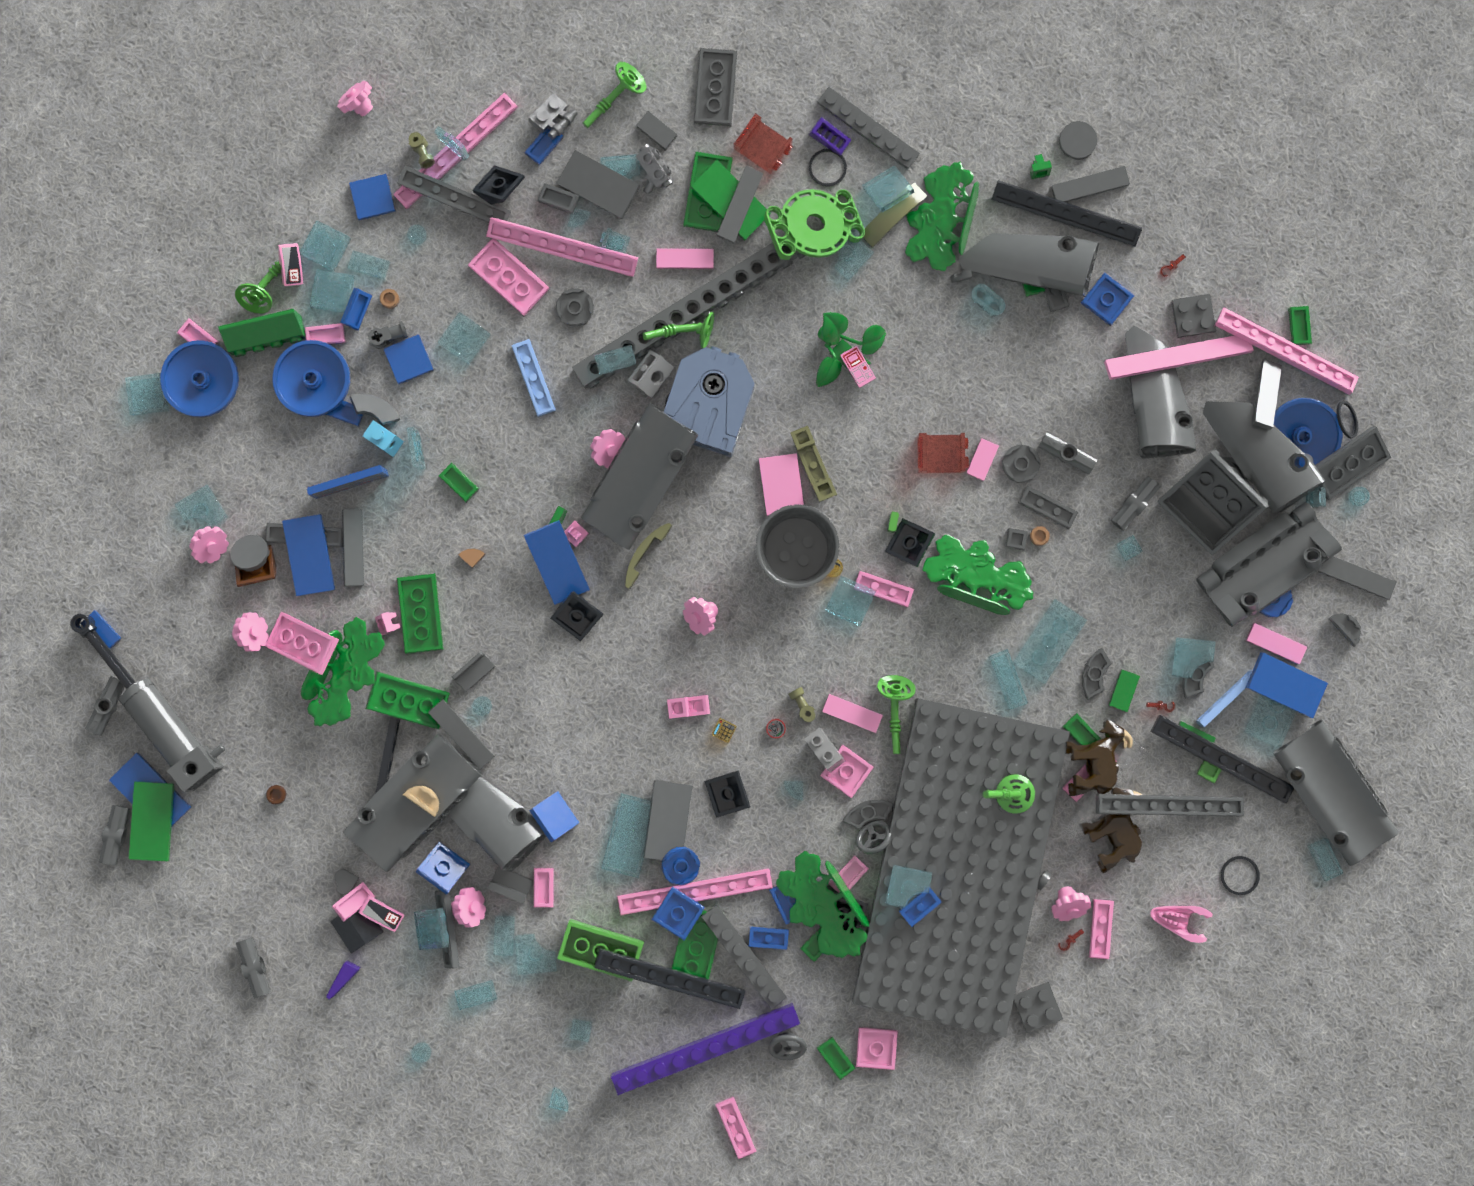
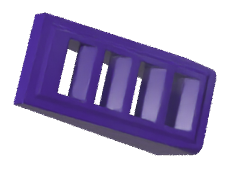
M822 117L808 134L840 156L851 142L850 138ZM822 126L824 129L821 132V134H819L818 130ZM827 131L831 132L827 138H824ZM834 135L837 136L834 142L831 143L830 140L832 139V137ZM842 139L843 142L840 147H836L839 140Z
M346 961L342 965L326 998H333L361 967Z

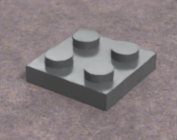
M1210 294L1173 299L1171 301L1177 338L1216 332Z
M1049 982L1022 991L1014 996V1002L1027 1033L1063 1019Z

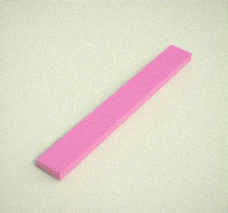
M503 93L433 157L435 163L432 167L427 169L421 168L419 172L440 180L518 108L517 105ZM403 186L393 194L406 209L422 196V194Z
M490 218L486 237L634 277L638 257L497 218Z
M1226 308L1221 310L1215 326L1348 395L1353 392L1358 380L1357 376Z
M1229 336L1108 359L1104 364L1109 380L1248 354L1252 353L1254 349L1252 344L1236 336Z
M769 868L673 886L696 902L773 888ZM672 886L617 896L620 915L658 909Z

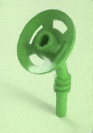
M626 62L617 63L615 72L620 80V84L596 105L597 108L583 122L586 128H589L602 113L605 114L608 107H611V103L625 89H629L637 94H642L646 90L645 80L636 68Z
M275 261V265H271L272 268H269L268 273L258 285L245 283L237 287L235 298L244 309L257 314L266 313L271 309L272 299L264 289L275 276H278L277 273H281L280 270L282 269L279 261ZM246 296L247 299L253 304L251 305L248 302H246L243 297ZM265 302L268 303L266 306L259 307V305H263Z
M710 312L703 323L670 324L663 326L661 329L643 333L644 340H649L661 336L668 337L681 332L696 331V334H700L701 349H703L709 342L714 324V312Z
M889 675L878 681L877 689L881 695L891 699V720L889 721L891 725L889 727L891 728L890 732H892L893 754H900L899 732H901V729L899 728L901 725L899 723L901 721L899 720V701L913 697L916 687L911 680L903 676ZM889 682H899L900 684L894 683V684H892V685H889L888 683H889ZM906 686L910 689V693H907Z
M1014 774L1003 778L998 784L996 791H984L983 797L997 799L1002 809L1009 813L1018 814L1025 812L1031 807L1035 799V789L1026 777ZM1017 779L1023 781V783H1010L1009 781ZM1012 786H1020V789L1013 788ZM1029 788L1030 790V799L1028 802L1024 800L1026 797L1025 789ZM1012 800H1019L1020 802L1013 803ZM1010 804L1013 806L1022 805V808L1013 809L1008 806Z

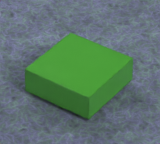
M892 511L890 513L887 532L894 533L896 531L899 518L898 512Z
M1203 761L1197 775L1211 783H1215L1221 769Z

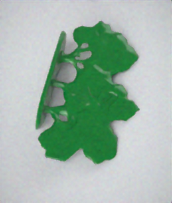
M954 162L951 166L943 165L937 168L935 172L924 177L925 188L933 197V202L931 204L923 203L918 207L917 211H911L906 215L909 225L919 231L917 235L909 239L905 250L906 255L910 257L912 262L928 257L932 269L945 271L956 260L952 251V245L959 242L960 255H963L977 203L979 182H975L971 195L968 196L965 187L973 181L974 175L971 171L963 169L961 162ZM954 188H958L961 191L960 195L962 197L956 196ZM961 202L968 203L965 217H958L955 214V208ZM958 222H963L961 236L957 237L952 231ZM945 240H951V242L945 243Z
M944 535L935 542L940 555L927 558L922 569L923 572L927 573L930 582L948 580L951 586L940 585L937 587L941 594L995 614H1010V610L998 603V601L1007 600L1012 609L1019 610L1023 608L1025 601L1033 599L1034 592L1030 589L1032 581L1026 573L1023 563L1020 561L1008 562L1004 566L996 568L994 566L996 559L993 553L988 551L989 546L986 540L973 542L970 549L965 550L960 540L950 535ZM951 574L955 575L954 580L951 579ZM961 582L965 583L971 589V593L956 587ZM980 587L988 589L992 595L991 599L975 595L977 589ZM999 590H1007L1003 596L1000 594L998 597L996 596Z
M355 617L353 621L344 624V640L341 632L338 630H333L329 633V635L339 639L323 675L309 670L303 682L301 696L304 700H311L318 694V698L312 700L307 707L308 714L314 717V726L321 727L324 723L332 726L339 721L350 718L351 703L347 692L350 689L356 692L362 689L364 685L369 686L375 683L374 670L368 666V661L379 656L385 643L380 632L366 635V622L362 619ZM331 670L332 677L329 682L324 684V681L329 671ZM322 689L327 691V700H324L323 696L321 695L323 694Z
M808 851L802 852L795 857V872L790 870L780 871L776 880V886L784 896L796 899V903L790 908V922L796 924L802 922L808 927H813L815 924L820 925L821 932L818 937V946L822 954L834 955L840 958L848 954L852 957L860 955V946L866 942L867 934L861 928L854 926V918L856 916L862 925L869 927L870 924L864 911L838 871L829 861L825 862L828 875L822 874L820 871V857L815 854H809ZM818 877L823 878V879L820 880V881H817V880H816V878H818ZM830 879L833 880L840 893L834 894L827 888ZM844 897L852 909L848 914L840 912L836 906L837 900ZM840 915L845 916L843 919L839 918ZM847 918H849V921L847 922L850 925L848 929L845 931L843 929V923ZM851 928L854 929V933L852 934L850 933Z

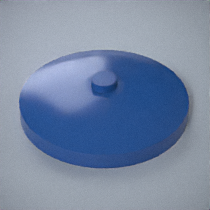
M196 340L178 346L168 355L162 366L160 382L166 400L176 410L192 417H208L221 412L231 403L237 392L239 375L237 366L227 351L212 342Z
M317 340L301 341L287 348L278 358L273 370V387L280 402L290 411L301 416L318 417L330 413L343 402L350 386V371L344 357L331 345Z
M1298 398L1284 403L1275 410L1274 425L1299 449L1311 455L1314 465L1341 447L1343 432L1339 426L1337 414L1325 403L1311 398ZM1301 457L1299 459V465L1301 467H1304L1306 461L1303 457Z

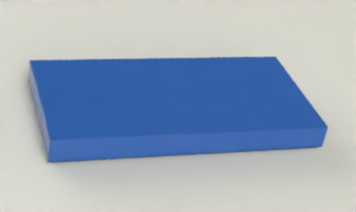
M318 514L283 520L296 596L335 590L322 515Z
M560 520L524 535L554 605L563 602L572 591L579 595L590 590Z
M1260 652L1245 688L1309 718H1314L1328 683Z
M136 753L109 779L132 805L135 781L168 783L139 753ZM175 790L172 826L192 808Z

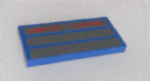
M378 465L308 487L307 492L309 496L318 499L389 477V474L384 467Z

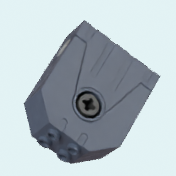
M714 346L710 348L705 347L681 359L664 413L699 435L693 445L732 458L754 392L755 383L743 359H740L738 354L732 352L725 354L721 352V349Z

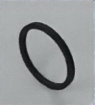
M830 149L819 150L812 156L809 162V173L811 178L817 184L826 187L834 186L840 183L845 177L847 170V164L842 154L841 156H838L843 161L844 171L842 176L837 181L833 183H823L814 177L812 173V162L814 158L823 152L835 153Z
M1341 401L1338 403L1336 411L1339 426L1347 438H1354L1358 434L1356 413L1349 402ZM1342 404L1349 408L1353 416V435L1346 431L1342 423Z
M1244 856L1230 858L1225 862L1221 870L1222 884L1229 892L1236 895L1251 893L1257 887L1260 880V872L1254 861ZM1236 859L1249 861L1256 870V882L1251 889L1245 892L1231 890L1224 880L1225 868Z

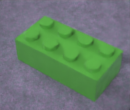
M570 919L557 959L632 981L633 979L595 969L593 967L599 948L639 959L644 941Z

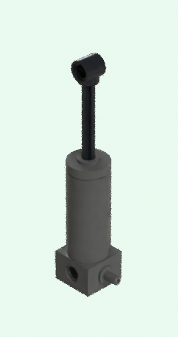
M86 614L74 615L70 621L72 630L79 633L82 638L88 639L126 688L119 698L120 703L171 768L167 772L183 792L194 791L220 771L224 766L217 756L225 751V747L219 745L211 751L208 746H201L149 678L135 682L96 632L97 627L95 626L94 618ZM85 619L86 626L82 629L80 621Z

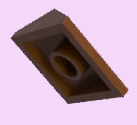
M268 545L270 553L266 559L267 561L259 569L250 572L240 570L235 566L237 587L276 579V563L271 545Z

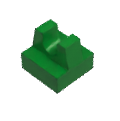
M1042 154L1035 155V161H1033L1030 169L1031 180L1050 176L1051 162H1044Z

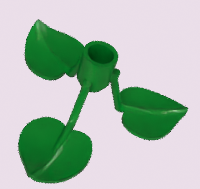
M835 312L823 313V326L818 331V338L825 342L824 346L829 350L832 357H826L821 362L817 372L816 386L822 387L832 383L841 373L842 363L836 359V355L830 346L837 345L840 338L862 345L861 352L865 355H870L878 351L882 346L886 330L880 325H872L864 332L862 341H857L841 335L848 328V319L844 315Z

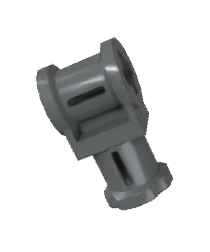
M403 321L389 328L386 326L381 329H372L368 335L370 343L377 349L384 348L387 344L393 343L398 338L408 337ZM377 335L380 336V341H379V342L376 341V336H377Z

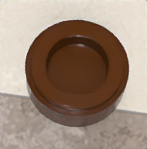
M273 785L266 792V798L271 804H280L285 801L287 796L285 788L280 785Z

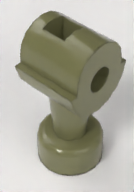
M418 132L410 134L408 144L414 152L419 154L420 158L418 161L421 168L427 169L432 167L435 160L426 151L428 142Z
M800 687L788 695L791 700H796L800 709V718L802 717L806 722H811L815 719V709L807 704L802 696L804 690Z

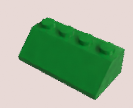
M294 309L218 326L228 353L235 357L244 356L249 351L255 353L265 350V347L279 348L286 342L295 344L301 342V339L306 338L302 317Z

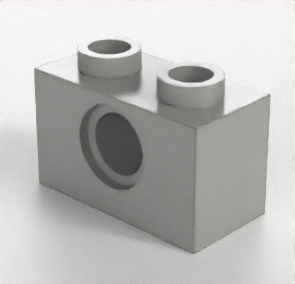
M650 350L628 381L641 393L652 398L658 392L665 379L669 377L674 367L661 355Z
M820 727L804 739L830 773L845 762V759Z

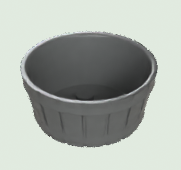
M801 504L784 506L772 512L760 526V531H758L756 537V555L761 568L767 576L778 584L791 588L809 587L827 577V574L833 570L839 555V538L833 523L830 522L831 520L825 514L819 512V510Z

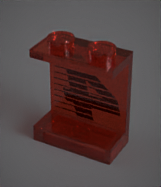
M755 113L735 141L734 149L771 174L774 170L777 171L783 163L781 161L783 156H788L794 147L792 146L793 139L789 137L787 140L761 122L762 117Z
M919 433L917 435L918 473H964L966 468L969 467V458L965 457V449H968V438H965V433H960V435H927V433Z

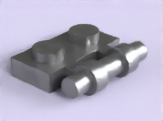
M552 94L529 117L528 122L542 133L548 128L550 130L548 133L549 138L554 139L563 133V129L574 121L578 113L574 109L569 113L565 112L568 105L555 94ZM558 117L561 119L558 124L554 123Z

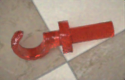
M1182 254L1175 261L1171 260L1169 266L1165 265L1160 269V274L1163 277H1167L1168 275H1164L1162 270L1164 268H1168L1170 271L1173 268L1177 269V265L1186 256Z
M1158 701L1157 703L1147 702L1146 707H1155L1158 710L1164 708L1167 712H1172L1175 709V703L1171 702L1173 707L1170 710L1163 701Z
M1081 928L1074 935H1068L1069 938L1066 940L1068 946L1062 948L1059 943V949L1062 951L1068 950L1070 943H1075V939L1084 933L1083 929Z

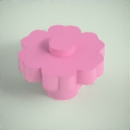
M366 81L355 84L343 94L338 101L337 107L343 113L354 110L356 114L365 116L373 108L371 101L368 99L372 87Z
M609 429L603 430L600 437H594L590 445L593 450L591 458L594 459V462L608 469L625 440L624 435Z
M207 526L196 531L189 545V548L192 550L191 555L200 563L205 561L213 563L219 560L220 554L225 553L229 542L226 540L227 535L218 527L211 529Z
M693 597L684 603V619L689 623L692 631L705 636L715 629L713 624L716 622L715 617L718 614V608L713 602H706L702 598L697 599Z
M249 612L236 619L232 636L239 647H244L246 652L259 651L261 646L266 645L269 636L266 633L268 625L265 623L264 618H259L257 613Z
M1068 886L1058 891V900L1051 907L1055 919L1070 921L1073 918H1080L1082 915H1085L1087 913L1086 910L1091 908V902L1088 896H1084L1083 893H1076L1072 887Z
M474 887L461 889L460 895H456L451 903L453 916H455L459 924H464L466 928L478 926L480 920H483L485 917L486 907L483 905L485 898L481 891H475Z

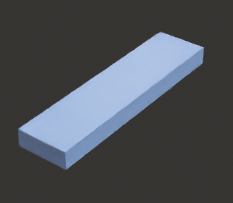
M530 339L511 345L537 416L540 417L556 411Z
M1253 669L1240 678L1196 720L1200 727H1205L1245 689Z

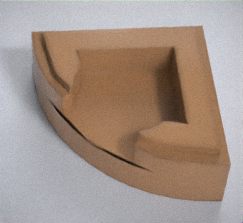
M466 549L458 555L474 568L486 554L478 549Z

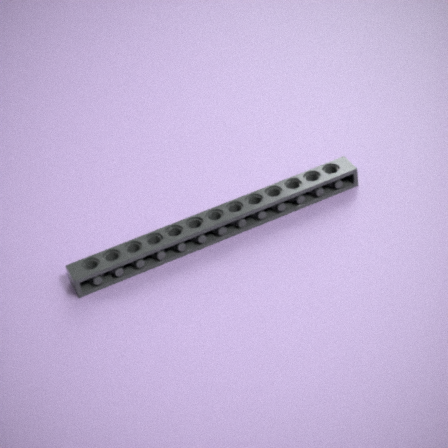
M772 242L572 366L584 388L589 387L592 389L599 384V380L602 378L608 379L612 377L618 368L624 369L632 364L631 360L638 357L640 359L648 354L647 350L652 347L656 349L663 345L664 340L668 337L672 339L680 334L676 333V335L653 338L648 343L642 344L639 342V338L643 336V333L653 331L659 325L696 324L697 319L701 317L705 319L713 309L717 307L719 309L723 308L729 303L728 300L735 297L737 299L741 297L747 288L751 287L753 289L757 287L763 278L767 277L769 279L777 274L776 270L781 267L785 269L793 264L792 260L797 257L801 259L806 255L795 251L791 259H781ZM783 246V247H782V251H783L785 254H790V253H786V252H785L784 248H785L786 246ZM776 256L779 260L777 263H770L768 258ZM760 266L763 270L760 273H754L752 268ZM740 275L746 278V281L742 284L736 281V278ZM724 285L730 288V291L726 294L720 291V288ZM710 295L714 298V301L710 304L705 303L704 297ZM691 305L698 308V311L694 314L687 311ZM675 315L682 318V321L678 324L671 321ZM627 345L633 347V351L630 354L623 352V348ZM611 355L617 357V361L614 364L607 362V358ZM595 365L601 367V371L598 374L591 373V368Z

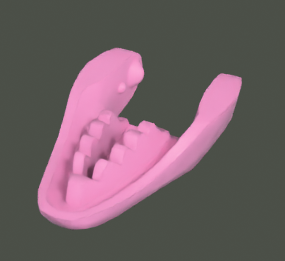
M1162 906L1153 908L1150 913L1154 921L1180 937L1195 943L1206 942L1207 938L1203 934L1196 935L1188 932L1187 926L1190 915L1197 913L1200 916L1204 915L1207 919L1213 916L1210 911L1198 906Z

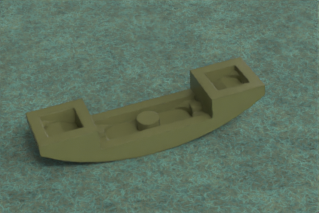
M915 183L910 185L864 228L865 234L863 239L873 248L912 209L914 210L927 195Z
M808 425L790 432L819 503L837 496Z
M670 523L653 531L637 548L626 574L625 587L629 590L640 575L635 570V567L655 538L660 542L664 540L672 528Z

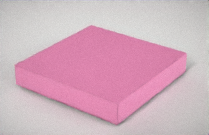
M842 744L838 751L845 759V762L831 773L825 768L820 776L852 798L874 767Z
M859 1027L856 1067L895 1070L898 1031Z

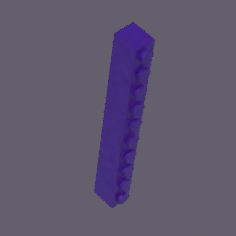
M790 1003L612 1073L611 1079L617 1095H620L800 1024V1020L793 1003Z

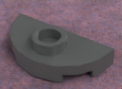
M1343 613L1334 614L1329 617L1330 622L1353 647H1356L1361 635V626L1358 621L1351 615Z

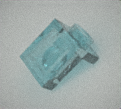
M611 228L603 232L600 239L602 248L624 254L630 242V237L614 232Z

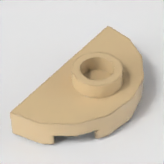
M415 786L409 788L403 794L436 817L439 810V800L430 788Z

